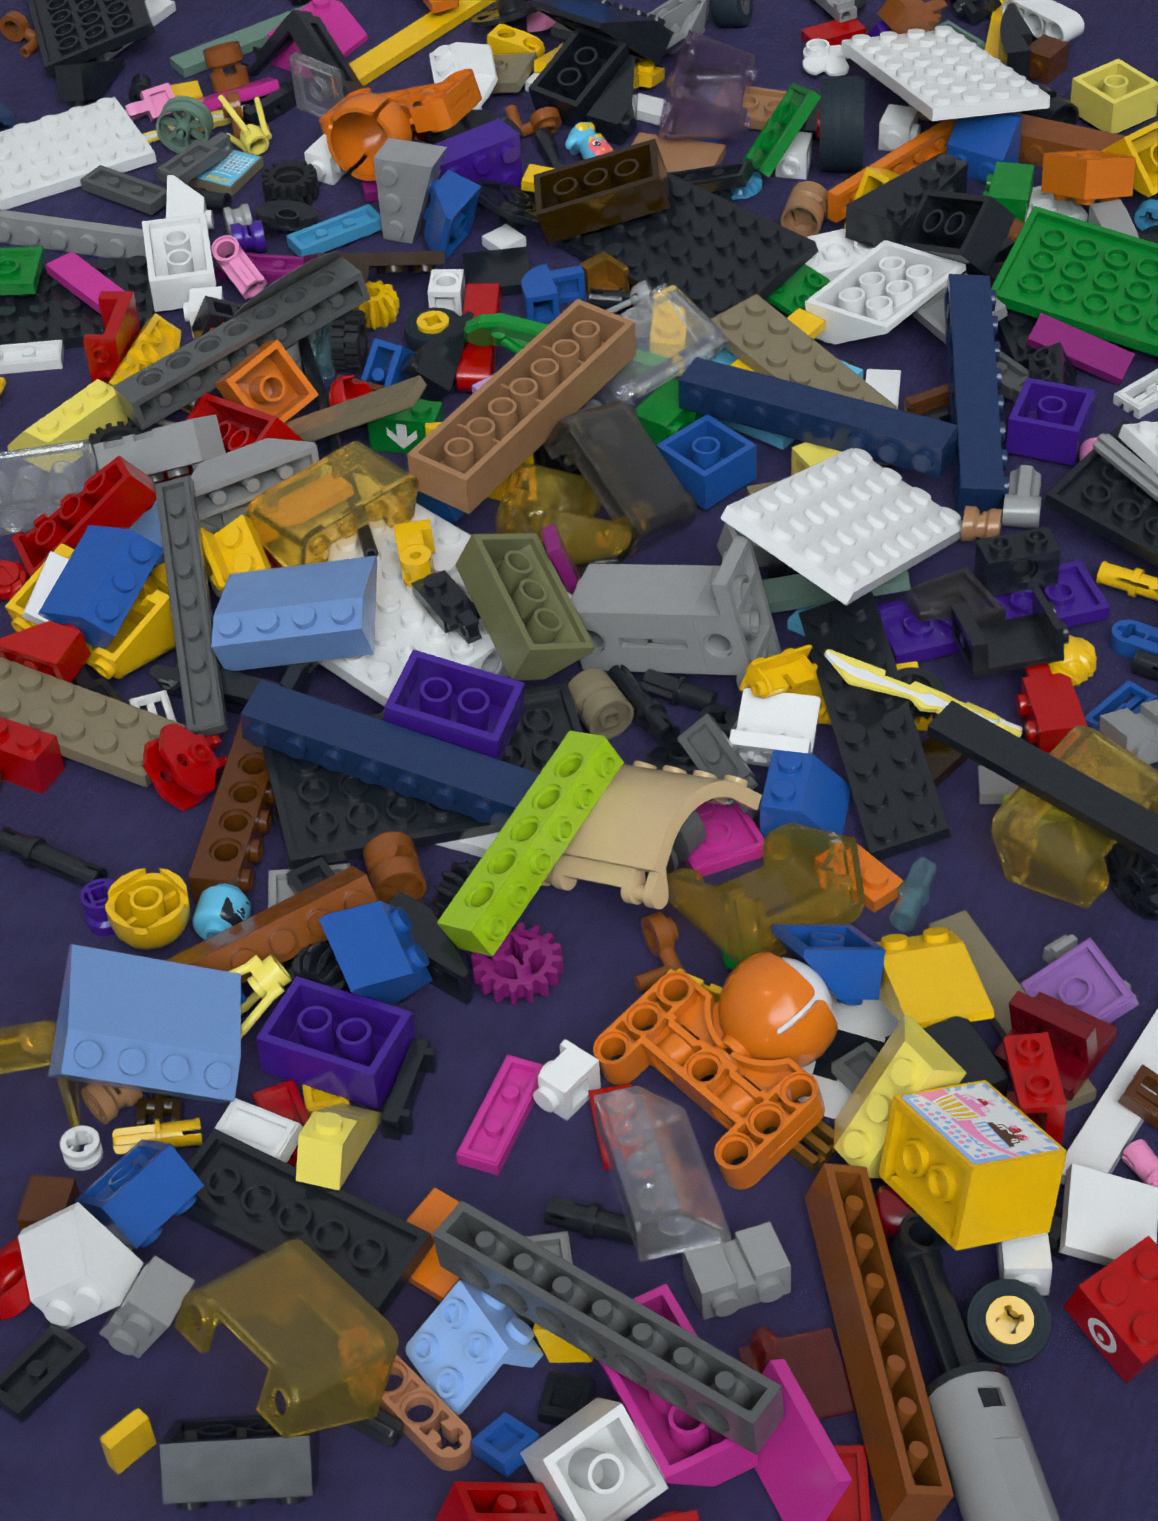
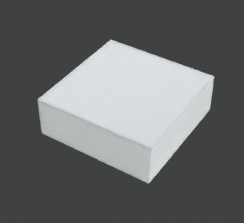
M507 224L481 236L482 246L488 250L526 246V236Z

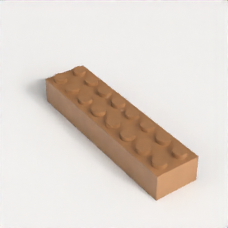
M576 299L407 454L411 488L470 514L636 356L635 322Z

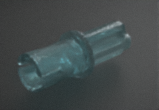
M920 857L918 861L913 862L906 881L902 882L898 887L899 898L889 917L891 919L890 923L898 930H913L922 906L926 905L930 900L929 888L936 874L937 866L935 863L930 862L927 857Z

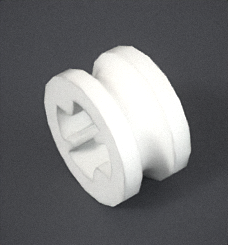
M83 1125L72 1127L61 1137V1152L64 1162L69 1168L77 1171L88 1170L96 1166L102 1159V1144L99 1134L94 1128ZM87 1144L84 1146V1151L77 1152L80 1145Z

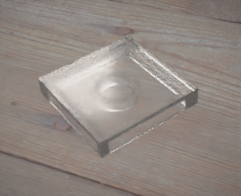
M298 52L289 56L297 108L321 118L344 98L340 69Z

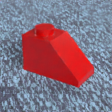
M47 621L0 638V657L70 683L91 655L83 633L77 627L70 624L61 625Z
M454 1481L434 1521L559 1520L543 1483Z

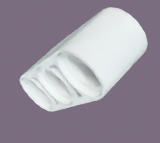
M1005 0L1002 5V13H1004L1009 4H1014L1032 31L1033 36L1037 38L1045 34L1069 42L1081 36L1084 32V22L1080 14L1053 0Z

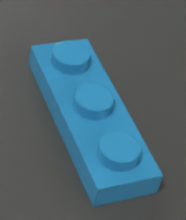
M367 204L286 235L287 244L298 257L324 253L334 248L343 247L347 243L362 237H369L373 233L382 230L381 216L371 205Z

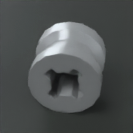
M248 203L241 204L236 209L230 207L223 208L227 234L232 236L230 224L250 225L252 222Z

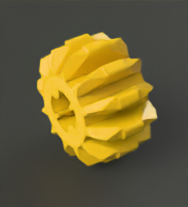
M368 280L365 284L370 300L352 310H363L365 312L367 329L372 328L375 331L378 327L388 328V323L396 322L397 314L399 313L398 308H400L399 297H397V293L393 290L391 284H383L382 280L377 282H370Z

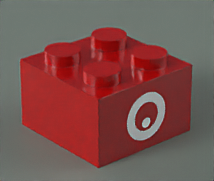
M1150 1236L1144 1238L1080 1284L1063 1306L1126 1384L1158 1361V1246Z

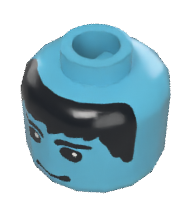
M224 883L211 886L202 892L192 918L193 928L201 938L206 940L248 919L251 914V903L242 890L234 885Z

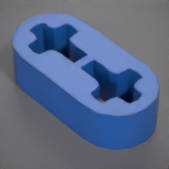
M1135 620L1118 621L1112 626L1110 647L1115 653L1133 659L1136 652L1140 649L1158 656V628Z

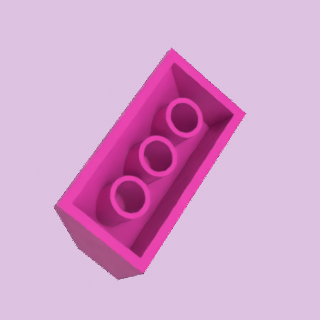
M667 1284L633 1298V1300L697 1336ZM599 1361L666 1483L715 1487L758 1466V1454H753Z

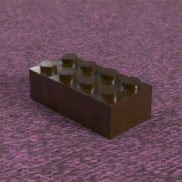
M655 138L534 175L536 216L548 244L564 241L577 235L598 231L604 227L625 223L631 219L659 213L662 210L671 208L666 166Z

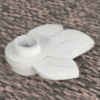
M812 39L806 43V47L803 50L804 60L802 61V66L807 73L818 75L824 71L827 75L835 77L844 76L849 72V65L846 61L849 57L841 52V45L830 46L829 42L824 39Z

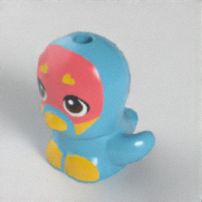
M591 122L576 124L570 131L565 143V147L570 150L571 155L575 156L581 153L584 160L613 151L612 146L601 133H595V126Z

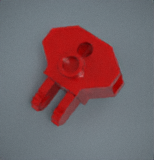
M175 722L164 726L160 730L159 738L148 741L144 745L142 766L162 800L184 812L195 808L215 790L216 774L224 771L228 756L217 759L213 753L222 743L217 734L205 738L203 734L195 735ZM160 772H164L166 781L161 778Z

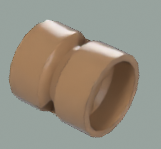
M803 181L796 184L790 192L781 215V226L805 237L817 235L827 212V190L822 185L813 181Z

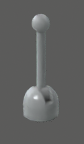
M643 280L633 286L629 299L606 310L616 313L630 305L639 309H645L653 306L657 301L648 281Z

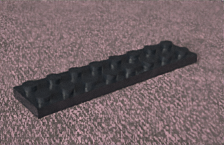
M868 592L848 605L835 600L799 612L807 644L812 645L810 654L813 663L818 666L816 670L870 854L879 861L952 837L908 700L849 685L824 655L827 649L836 651L886 670L885 676L901 681L873 592Z

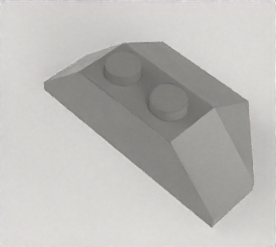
M668 0L646 14L648 16L653 14L665 20L664 26L674 32L663 56L668 53H675L681 48L682 44L690 39L694 41L704 33L710 0ZM635 57L636 61H638V62H639V61H645V60H642V59H639V58H636V57Z
M265 438L201 462L191 475L194 481L200 528L203 527L210 532L216 533L243 514L246 517H250L309 486L313 482H317L323 476L317 445L314 442Z

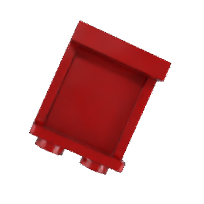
M101 291L98 300L105 333L101 335L86 334L83 339L92 383L99 379L113 386L109 383L110 379L141 332L133 291Z
M1048 1032L1005 1036L1003 1048L1014 1088L1013 1092H1007V1099L1062 1146L1067 1103Z

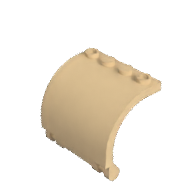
M634 761L633 766L623 764L541 886H551L553 884L557 889L569 891L574 888L577 879L621 888V897L626 903L639 905L644 902L645 906L649 908L662 909L666 906L669 899L666 867L676 836L688 816L704 802L726 805L728 798L751 810H758L762 795L747 788V780L732 775H725L722 780L717 779V776L700 770H694L693 775H690L682 769L664 765L663 770H658L656 766L641 761ZM645 872H649L647 881L645 878Z

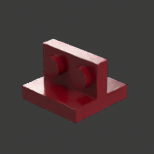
M1017 991L1008 1003L1012 1029L1007 1036L1048 1032L1065 1099L1072 1101L1116 1040L1117 1028L1040 991L1036 997H1031ZM1002 1041L993 1055L1001 1067L1009 1071Z

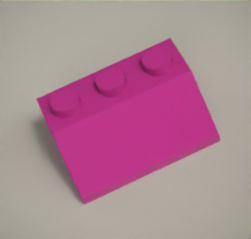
M312 0L299 9L300 11L311 12L313 16L320 17L344 57H347L368 40V34L340 1ZM277 27L267 34L268 39L277 29ZM295 41L271 61L273 66L318 79Z

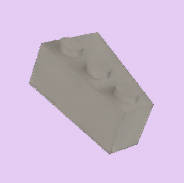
M388 138L374 156L383 239L412 244L425 227L426 221L423 220V216L431 199L428 196V192L432 182L436 178L439 179L440 166L447 147Z
M216 414L177 422L138 435L132 434L122 437L123 439L93 445L99 470L116 457L121 456L147 474L153 483L165 480L164 473L168 474V478L189 474V466H192L193 471H195L201 462L226 453Z

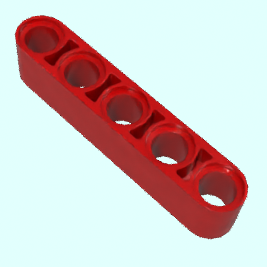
M467 283L463 314L469 310L474 314L473 318L481 314L500 313V283ZM465 341L456 371L458 392H472L473 384L494 375L497 346H477Z

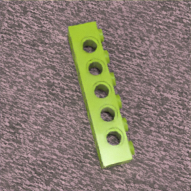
M569 731L442 914L437 924L459 949L493 957L624 764L605 736Z

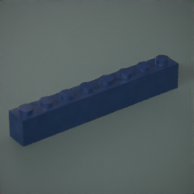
M949 274L944 293L950 423L958 425L956 454L952 459L955 510L964 511L965 506L968 505L977 506L982 512L988 511L991 508L999 509L1002 498H1005V494L1009 493V477L1003 476V470H1006L1007 449H1002L1001 443L1005 439L1006 425L999 418L1002 415L1004 405L1003 395L998 394L1002 380V369L996 368L1000 355V342L994 341L998 331V316L992 315V311L995 310L996 290H991L990 276Z
M699 357L692 361L678 380L679 408L704 415L708 414L711 417L841 452L850 448H859L869 453L874 461L937 478L942 476L956 454L958 425Z
M262 679L241 712L242 738L249 740L254 745L266 746L284 752L292 758L304 759L322 765L327 770L339 771L354 776L367 784H377L397 791L405 797H415L432 803L440 809L453 810L470 816L478 822H488L502 828L539 775V773Z

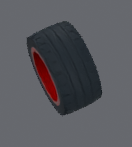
M855 76L821 78L820 110H817V139H820L819 170L828 172L859 171L863 169L864 78Z

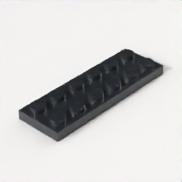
M217 1129L211 1132L187 1164L205 1186L195 1194L197 1197L196 1202L187 1211L182 1213V1216L382 1318L434 1245L431 1233L341 1189L338 1191L296 1181L295 1167Z

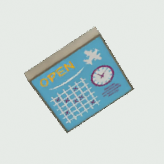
M233 149L226 158L217 162L208 171L198 175L187 185L194 188H204L210 192L229 193L233 197L264 167L263 157Z

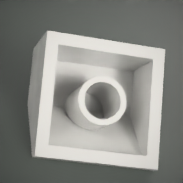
M79 1202L22 1229L18 1235L30 1301L44 1313L48 1321L60 1326L64 1330L120 1306L144 1264Z
M597 1397L520 1452L535 1482L543 1483L552 1506L565 1521H625L668 1489L632 1420L620 1402Z

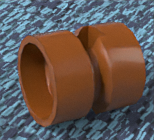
M239 41L226 42L203 50L206 65L213 71L210 74V79L214 92L228 91L250 83L246 66L240 63L243 59V54ZM231 66V71L223 72L222 68Z
M392 831L372 838L364 848L363 857L371 886L378 901L388 903L400 891L415 900H420L427 889L422 867L419 864L414 841L411 837L402 832Z

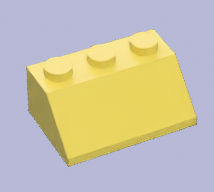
M97 379L23 431L7 448L9 452L56 476L87 454L86 440H89L88 436L91 433L96 434L95 429L101 427L104 430L106 429L105 424L111 423L112 427L117 426L119 421H123L125 426L128 424V418L123 412L113 386Z
M910 1015L903 1016L834 1120V1149L849 1165L867 1167L869 1178H881L878 1173L893 1095L957 1085L967 1073Z

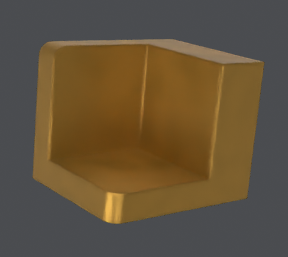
M603 251L579 264L584 271L585 294L589 296L590 288L619 290L620 287L623 288V292H630V283L627 277L629 268Z

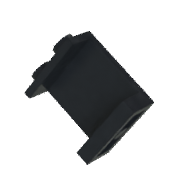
M1040 587L1032 589V615L978 625L966 602L951 605L952 638L974 678L1064 660V644L1069 643L1068 629L1064 621H1059L1054 603L1047 601Z

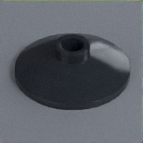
M294 200L268 201L261 204L256 210V217L258 220H262L263 225L276 229L284 235L310 227L319 221V213L315 208Z

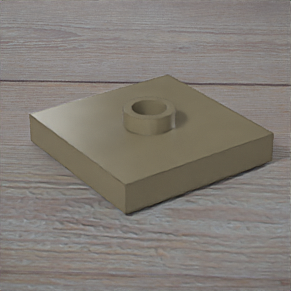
M536 52L493 55L498 81L491 94L519 92L534 69V60L537 59Z

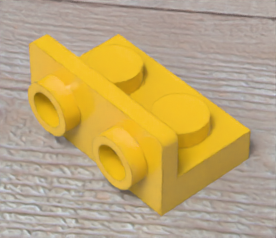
M240 515L215 534H212L203 527L201 528L204 558L210 564L213 571L211 580L220 592L223 593L230 574L272 569L252 521L245 515Z

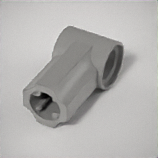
M1020 465L1018 469L1010 472L1009 493L1005 494L1002 526L1038 529L1041 497H1039L1041 474L1036 472L1033 466Z

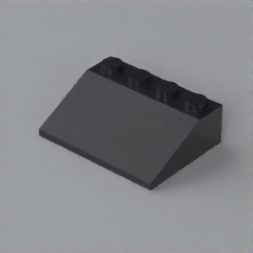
M531 0L529 6L572 32L580 26L626 43L630 55L659 65L674 33L664 26L666 21L656 15L649 14L648 16L635 8H632L630 11L627 7L616 2L612 6V3L607 0Z

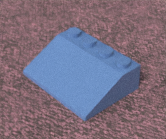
M376 556L230 574L214 613L211 648L223 669L239 671L373 655L377 587Z
M74 944L69 946L48 1077L218 1104L235 1100L241 1059V974Z

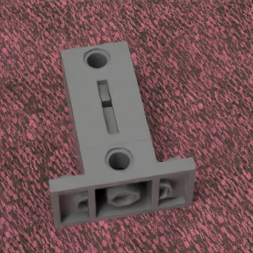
M746 536L734 537L729 550L723 555L721 566L589 564L582 578L578 580L576 589L571 597V601L595 646L591 654L580 659L583 670L600 668L609 671L615 665H618L620 668L622 664L630 672H646L648 669H652L661 673L736 675V683L739 688L746 674V668L753 660L781 653L752 542Z

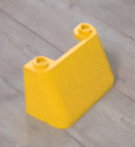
M61 543L54 553L70 559L75 549ZM44 563L5 606L13 619L11 625L17 632L37 625L21 616ZM156 590L152 595L148 594L144 600L137 597L106 649L94 648L93 646L89 648L91 655L85 663L94 667L101 676L107 679L112 677L121 679L176 648L169 595Z

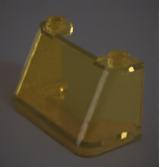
M523 462L508 477L496 515L495 524L498 534L537 533L546 551L542 528L555 523L575 566L616 557L622 550L625 551L628 548L631 540L630 527L626 521L615 519L612 522L593 517L594 513L600 510L603 501V494L599 491L598 484L593 478Z
M1084 725L1076 726L1050 753L1051 756L1158 814V770L1100 731ZM1018 787L996 812L991 830L1007 881L1086 909L1106 890L1109 884V873L1107 872L1104 857L1110 852L1116 841L1021 787Z
M793 822L775 828L765 838L763 844L765 866L719 886L705 883L703 876L698 871L690 868H681L667 874L670 903L724 954L738 964L747 957L759 952H770L776 956L787 953L786 949L771 933L772 924H850L858 919L865 904L856 838Z

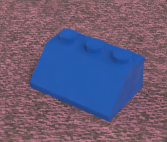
M89 525L39 610L38 615L48 621L61 625H73L83 633L87 644L94 648L106 649L117 634L160 557L163 548L131 529Z

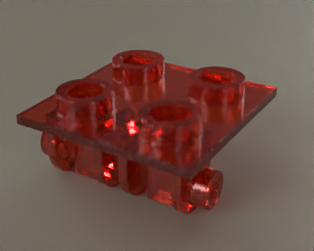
M760 1327L753 1331V1339L750 1342V1346L738 1348L742 1363L761 1374L770 1360L785 1359L819 1420L856 1412L848 1375L831 1327L779 1339L776 1333L771 1332L769 1327Z

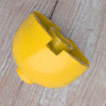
M146 868L136 869L121 876L110 886L107 892L109 899L105 903V910L108 921L117 937L133 948L142 950L163 948L173 943L182 935L188 923L190 903L187 886L179 875L168 869L159 868L160 873H146Z

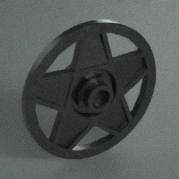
M531 0L495 1L496 7L480 13L472 18L471 22L472 26L476 28L491 27L505 22L519 21L524 16L536 13L538 10L529 6Z
M481 180L476 182V184L482 186L478 202L500 215L499 221L515 229H521L523 225L542 229L536 216L535 194L533 192L523 191L520 187L499 181Z

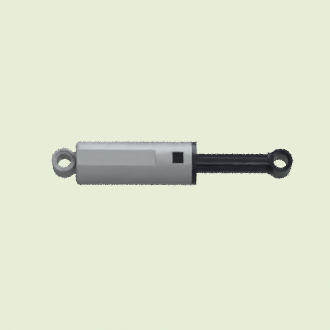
M917 1212L910 1213L900 1223L888 1245V1250L894 1271L908 1279L941 1375L930 1383L926 1388V1393L948 1476L963 1520L1061 1521L1005 1369L996 1364L977 1363L942 1265L943 1258L940 1251L945 1240Z

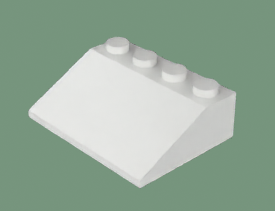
M884 240L805 301L807 312L826 320V330L816 339L835 345L887 334L946 287L949 274H962L966 271V264Z

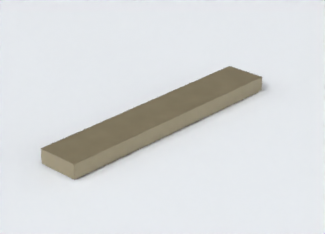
M419 375L285 422V424L304 441L313 442L414 407L427 384Z
M966 910L929 923L928 929L934 927L947 928L964 942L994 1009V1018L989 1019V1021L1001 1038L1004 1039L1012 1029L1008 1003L1017 991L1024 994L1026 992ZM1089 1079L1085 1081L1072 1101L1066 1099V1111L1096 1099L1097 1090Z

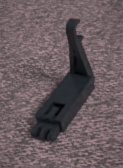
M292 10L262 48L253 46V52L257 57L256 62L250 68L249 64L241 63L246 66L248 76H257L274 58L295 41L330 98L337 96L342 100L349 93L363 88L320 17L313 16L308 11Z
M178 661L175 668L162 664L152 666L150 674L162 691L166 690L168 695L183 699ZM318 661L290 664L280 683L220 668L226 711L241 715L261 679L307 695Z

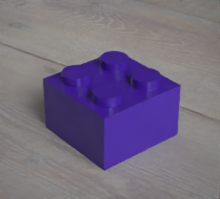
M1026 378L1008 419L1007 452L1023 457H1033L1075 466L1079 457L1080 446L1086 440L1092 425L1096 390Z

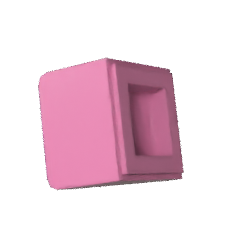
M539 11L526 16L528 32L544 31L556 23V21Z

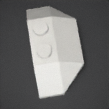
M455 42L450 45H442L435 49L434 52L429 53L434 83L442 82L449 75L457 71L469 68L473 70L482 100L472 110H482L481 106L489 98L498 81L490 45Z

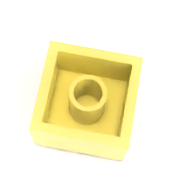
M1118 58L1072 78L1070 102L1078 108L1079 117L1084 121H1087L1101 131L1118 134L1156 116L1158 82Z

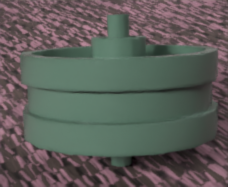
M189 96L171 98L164 104L156 122L157 136L162 144L171 151L180 153L198 140L208 141L214 126L213 116L209 109L197 99ZM172 112L176 119L164 115ZM167 125L173 126L175 129L171 131ZM204 127L205 134H203L196 128ZM189 134L194 136L197 140H190Z

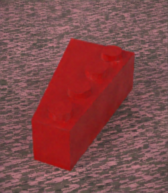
M121 456L116 457L85 481L83 491L79 494L69 493L61 499V507L53 514L48 516L43 513L33 521L35 527L25 534L19 531L11 537L30 577L46 561L50 551L54 552L61 543L75 549L89 525L130 529L146 511L152 508L157 500L155 485L147 474Z

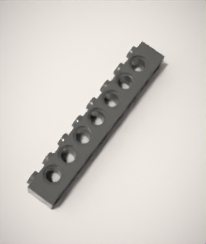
M341 256L119 382L113 388L123 412L141 430H144L203 396L204 393L217 388L214 385L215 382L264 343L278 339L282 346L286 348L370 300L362 272Z
M463 1200L432 1234L441 1267L753 1454H758L784 1419L781 1385Z

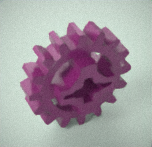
M519 923L516 930L509 932L493 957L479 953L471 955L475 984H481V993L483 995L494 991V999L497 1003L502 1001L504 997H510L512 1005H517L519 998L525 997L529 1004L534 1003V994L539 993L547 997L549 995L548 985L558 986L560 984L559 974L564 973L560 943L554 944V937L551 932L541 936L540 926L538 925L534 926L530 931H526L524 923Z

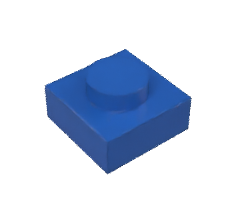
M504 1412L475 1436L470 1443L474 1456L507 1478L525 1463L520 1452L540 1439V1436L537 1432L507 1412Z

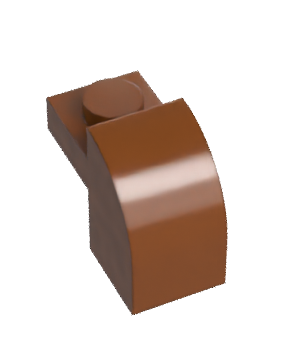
M887 0L878 11V15L898 34H905L909 29L914 28L924 29L927 32L932 31L942 20L941 13L948 5L944 0H931L926 3L922 0Z

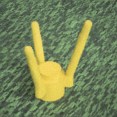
M219 95L218 99L241 129L240 140L230 133H226L230 135V141L243 152L254 155L263 154L269 147V140L272 138V134L268 130L260 98H254L260 123L259 127L253 124L245 125L223 95Z
M256 954L245 964L228 971L241 974V976L249 972L252 973L247 981L254 992L247 998L246 1002L241 1004V1016L262 998L260 1003L241 1024V1039L271 1003L285 992L284 987L292 981L287 970L272 954L263 961Z

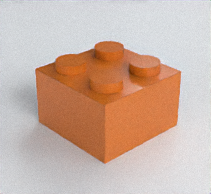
M1097 150L1044 153L1041 192L1054 194V200L1070 201L1075 198V204L1093 205L1095 204V199H1099L1100 202L1119 200V197L1133 196L1136 157Z
M278 339L261 345L214 383L226 400L276 416L283 423L319 395Z

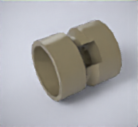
M589 668L577 674L569 682L568 688L578 718H580L590 734L602 735L609 740L620 735L631 724L634 708L623 693L618 690V687L605 670Z

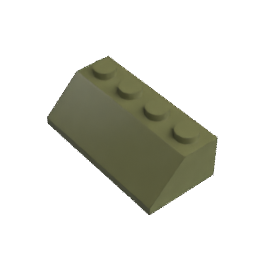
M537 533L471 535L455 566L511 679L517 681L546 679L594 651L595 646Z

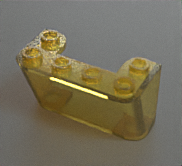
M354 441L260 493L247 507L246 517L251 519L261 544L283 567L328 562L330 547L333 543L342 538L347 539L353 536L359 528L371 521L376 522L383 518V522L390 528H393V525L410 522L415 514L419 480L359 441Z
M290 1239L201 1285L184 1296L174 1327L201 1354L209 1352L217 1324L224 1323L269 1368L256 1410L284 1439L377 1416L398 1349L397 1333L388 1320L303 1241ZM277 1390H280L285 1398L286 1410L284 1415L279 1413L275 1404Z

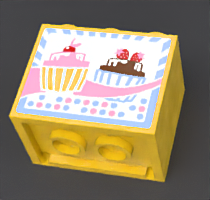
M982 1080L893 1095L878 1175L957 1251L1050 1232L1067 1150L989 1082Z

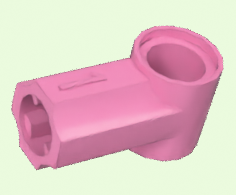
M224 235L213 242L211 247L213 257L221 271L228 276L245 300L253 298L264 289L267 281L242 250L237 239L230 235ZM234 253L231 257L225 258L228 254Z

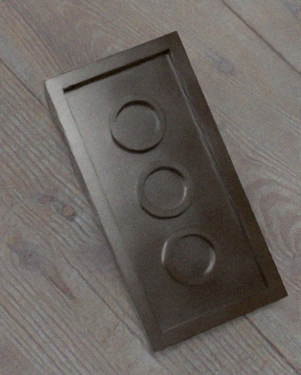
M445 251L342 253L344 259L362 272L365 283L368 279L369 268H377V274L404 272V267H408V273L431 272V269H435L436 265L445 264ZM328 253L303 256L304 264Z

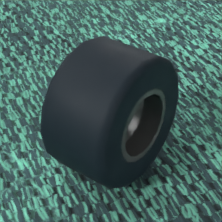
M710 0L712 17L719 29L747 27L751 22L752 0Z

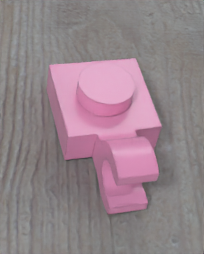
M169 83L141 91L140 97L142 100L126 105L125 111L132 121L138 120L147 114L151 122L157 121L164 104L169 99L174 98ZM172 112L166 113L164 116L169 117L173 114Z

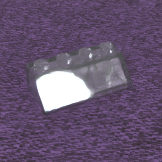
M89 439L0 452V536L16 534L19 531L29 532L35 527L33 521L43 513L48 516L53 514L61 507L60 500L69 493L79 494L84 490L85 481L99 471L97 459Z
M638 1085L594 1095L599 1136L639 1261H647L731 1241L728 1225L685 1108Z

